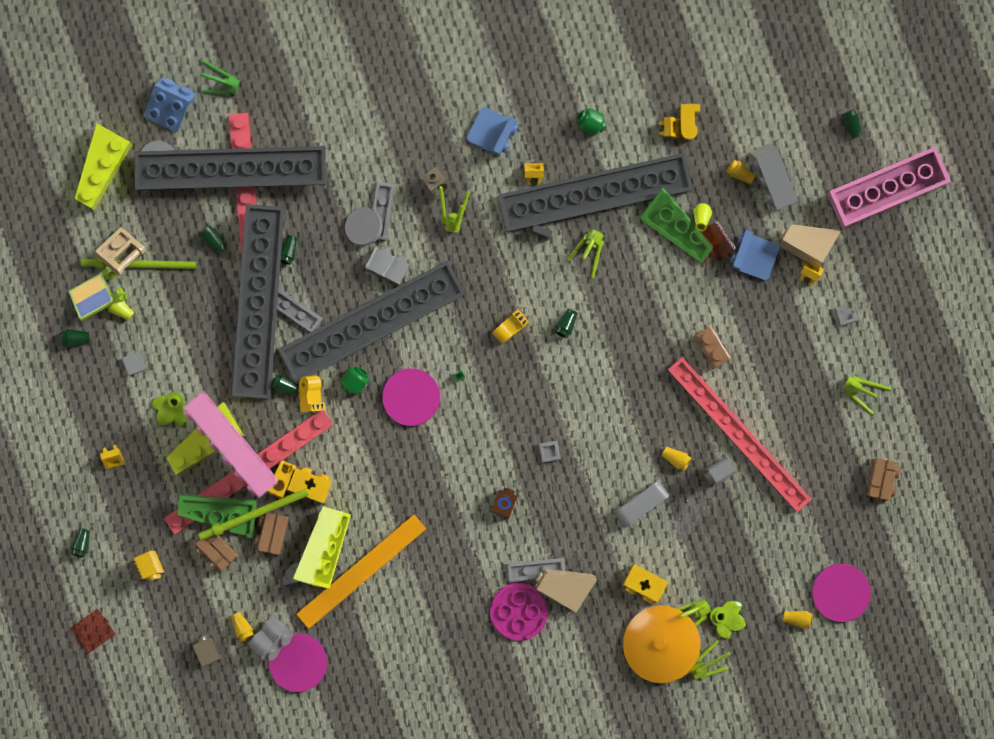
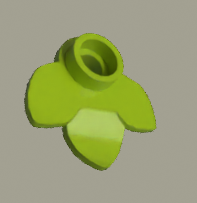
M171 392L167 396L160 395L152 402L151 406L158 410L157 422L160 426L167 425L172 421L179 427L184 425L187 416L184 414L186 410L183 407L185 400L180 393ZM176 399L177 405H173L171 400Z
M728 601L722 607L712 609L710 621L716 625V631L719 636L729 639L731 630L738 631L746 626L745 620L738 614L742 608L741 603ZM719 613L722 614L721 620H718L717 618Z

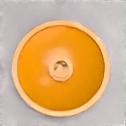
M653 606L639 612L630 621L624 634L623 650L629 666L637 675L654 683H671L683 678L693 669L699 658L701 640L699 631L689 616L680 618L679 616L684 612L674 607Z

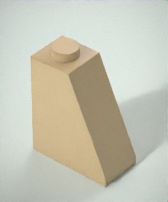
M791 224L788 230L784 229L779 239L782 241L779 247L819 269L840 231Z
M546 569L544 573L540 572L535 580L537 590L574 612L578 611L597 581L593 574Z

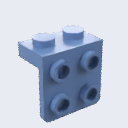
M161 78L153 88L144 117L166 129L178 132L186 110L194 101L196 93L187 87L175 84L171 79Z
M483 107L467 136V140L500 157L502 152L506 153L510 145L508 140L510 136L514 137L519 127L516 125L517 119L511 116L507 118L487 107Z
M746 230L744 234L740 233L737 245L740 246L738 251H734L731 257L732 269L767 280L779 251V245L753 235V232Z

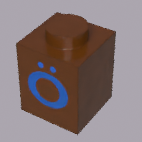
M505 487L503 490L499 489L492 512L510 518L517 496L514 495L515 491Z

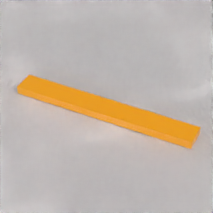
M415 515L411 516L331 584L330 589H325L298 612L297 616L310 629L426 530L425 526Z

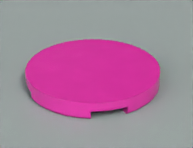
M414 368L403 369L393 374L386 382L382 396L383 405L388 415L396 422L406 426L421 425L431 419L439 407V388L435 380L428 373Z
M831 565L817 576L813 584L812 597L816 608L823 616L833 621L846 622L859 617L865 611L870 601L871 591L867 578L859 569L851 565Z
M513 583L497 592L491 603L490 616L495 629L502 636L511 640L522 641L536 636L543 629L547 621L548 607L544 596L535 587L525 583Z
M294 634L290 643L281 648L278 656L269 662V668L273 679L281 687L293 692H303L315 687L322 680L327 669V657L322 645L315 638L306 634Z

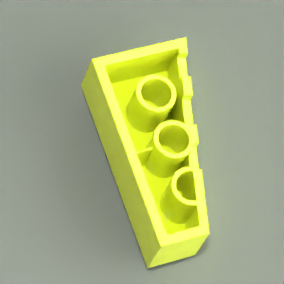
M96 124L75 196L78 202L95 211L132 147L129 141Z
M222 402L218 408L243 437L244 434L227 405ZM197 428L167 457L176 475H180L218 452L209 444L211 439L207 435L203 436Z
M323 506L293 579L330 589L351 514Z

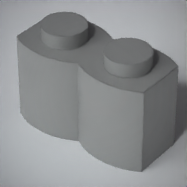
M375 247L365 269L400 286L410 266L407 263L408 259L401 255H397V257L390 254L391 251L385 247Z
M725 457L705 469L706 474L704 476L709 484L713 483L716 486L737 472L730 460Z
M273 616L264 624L262 630L253 636L248 645L261 659L268 663L278 656L281 648L290 643L294 634L281 620Z

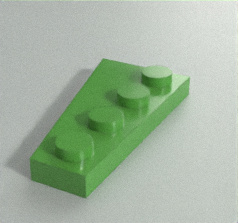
M662 187L640 219L700 263H703L714 246L701 231L695 229V224Z
M179 494L177 514L212 526L217 523H225L256 510L257 501L252 499ZM255 518L228 530L253 539Z

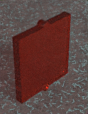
M718 220L712 225H708L706 230L702 232L714 246L711 251L718 261L730 256V253L736 249Z
M98 608L70 628L77 637V642L82 644L88 654L116 635L108 623L109 620L104 618Z

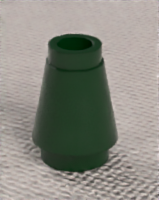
M855 109L841 114V121L852 139L863 135L859 113H856Z
M211 226L207 227L199 235L201 241L218 254L227 247L216 229H213Z
M286 235L282 243L280 263L291 265L292 261L295 260L296 237Z
M568 308L554 326V332L563 338H568L569 335H572L578 313Z
M70 329L62 331L63 347L67 346V348L90 343L89 331Z
M283 375L275 376L271 389L275 390V393L298 396V384Z
M79 528L69 548L71 549V555L85 558L89 549L90 530Z

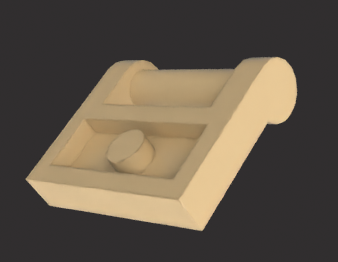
M120 227L95 251L94 255L109 266L117 276H121L124 273V269L139 255H143L146 249ZM130 246L134 248L119 264L115 262Z

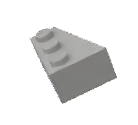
M769 143L749 152L753 167L759 174L760 185L762 189L766 190L768 205L779 210L797 202V197L778 149Z

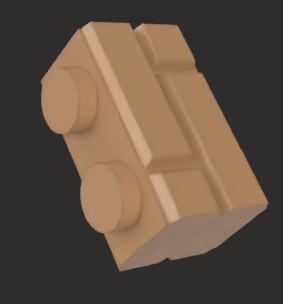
M709 326L693 337L706 359L710 361L709 364L713 370L731 359L712 326Z
M873 458L866 496L887 501L895 496L896 486L893 485L895 478L898 479L900 467H897L898 462Z
M266 513L265 516L261 515L259 527H262L261 534H257L255 539V545L258 546L257 550L281 555L289 517Z
M214 535L202 541L199 539L194 544L197 547L195 551L202 558L206 556L211 561L209 565L216 572L218 570L223 572L239 556L220 535Z

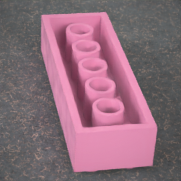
M935 146L831 190L827 195L842 229L941 188L951 181Z
M204 391L184 407L186 410L184 414L190 421H196L198 431L203 436L207 435L211 439L209 444L215 451L220 450L223 456L221 458L228 466L232 464L236 469L235 475L240 481L245 480L248 483L247 489L253 496L257 494L258 497H261L278 482L277 477Z

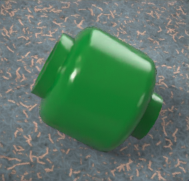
M587 108L585 111L582 110L576 121L579 130L591 136H595L599 132L602 133L606 126L604 115L591 108Z
M359 366L350 367L340 380L343 385V391L349 395L352 393L360 394L369 383L368 373Z

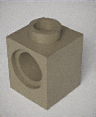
M434 167L421 177L425 187L436 201L440 199V186L443 187L444 195L452 190L437 167Z
M206 635L196 640L197 644L193 645L202 667L221 659L213 637L207 638Z

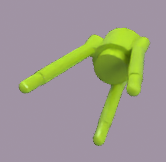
M439 187L442 212L441 223L445 224L446 231H460L462 216L470 191L466 192L458 213H449L446 216L443 187Z
M590 229L589 233H585L583 239L570 253L566 261L569 262L584 243L587 245V248L582 256L583 260L586 259L591 248L596 249L597 247L591 273V279H594L601 248L604 244L602 241L604 235Z
M849 376L843 387V390L847 391L845 395L851 397L865 411L873 415V411L853 393L857 395L861 391L874 398L878 397L876 394L863 388L862 384L887 391L892 389L856 376L854 378Z
M704 599L676 608L680 611L691 608V610L681 614L679 617L684 618L690 614H693L695 618L699 617L695 622L696 627L702 621L708 619L707 614L711 612L708 603Z
M715 640L699 655L695 666L691 670L696 680L699 678L702 680L729 669L726 666L707 672V668L730 656V652L707 664H704L703 661L699 663L719 643L718 640Z

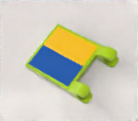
M109 266L105 267L100 274L68 291L81 321L114 303L127 299V294L122 288L116 289L111 295L105 280L113 279L117 275Z

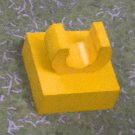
M664 117V121L658 122V125H664V131L659 132V135L669 138H680V119Z
M524 163L525 178H527L528 185L531 184L532 178H537L538 184H541V178H544V163Z
M805 262L800 280L803 281L804 277L811 278L809 285L812 286L815 281L818 282L824 269L821 267L818 269Z
M113 445L114 450L107 451L105 447L103 448V453H100L106 470L125 465L123 456L116 445Z

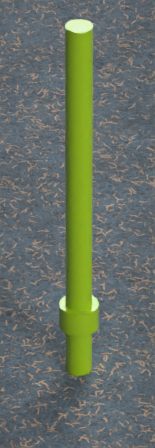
M98 257L96 259H81V266L96 267V269L107 267ZM115 260V262H117L118 264H119L121 261H123V260ZM134 260L126 268L196 269V262Z
M303 489L225 523L212 525V528L198 533L202 541L214 535L219 536L225 530L309 496L306 489Z

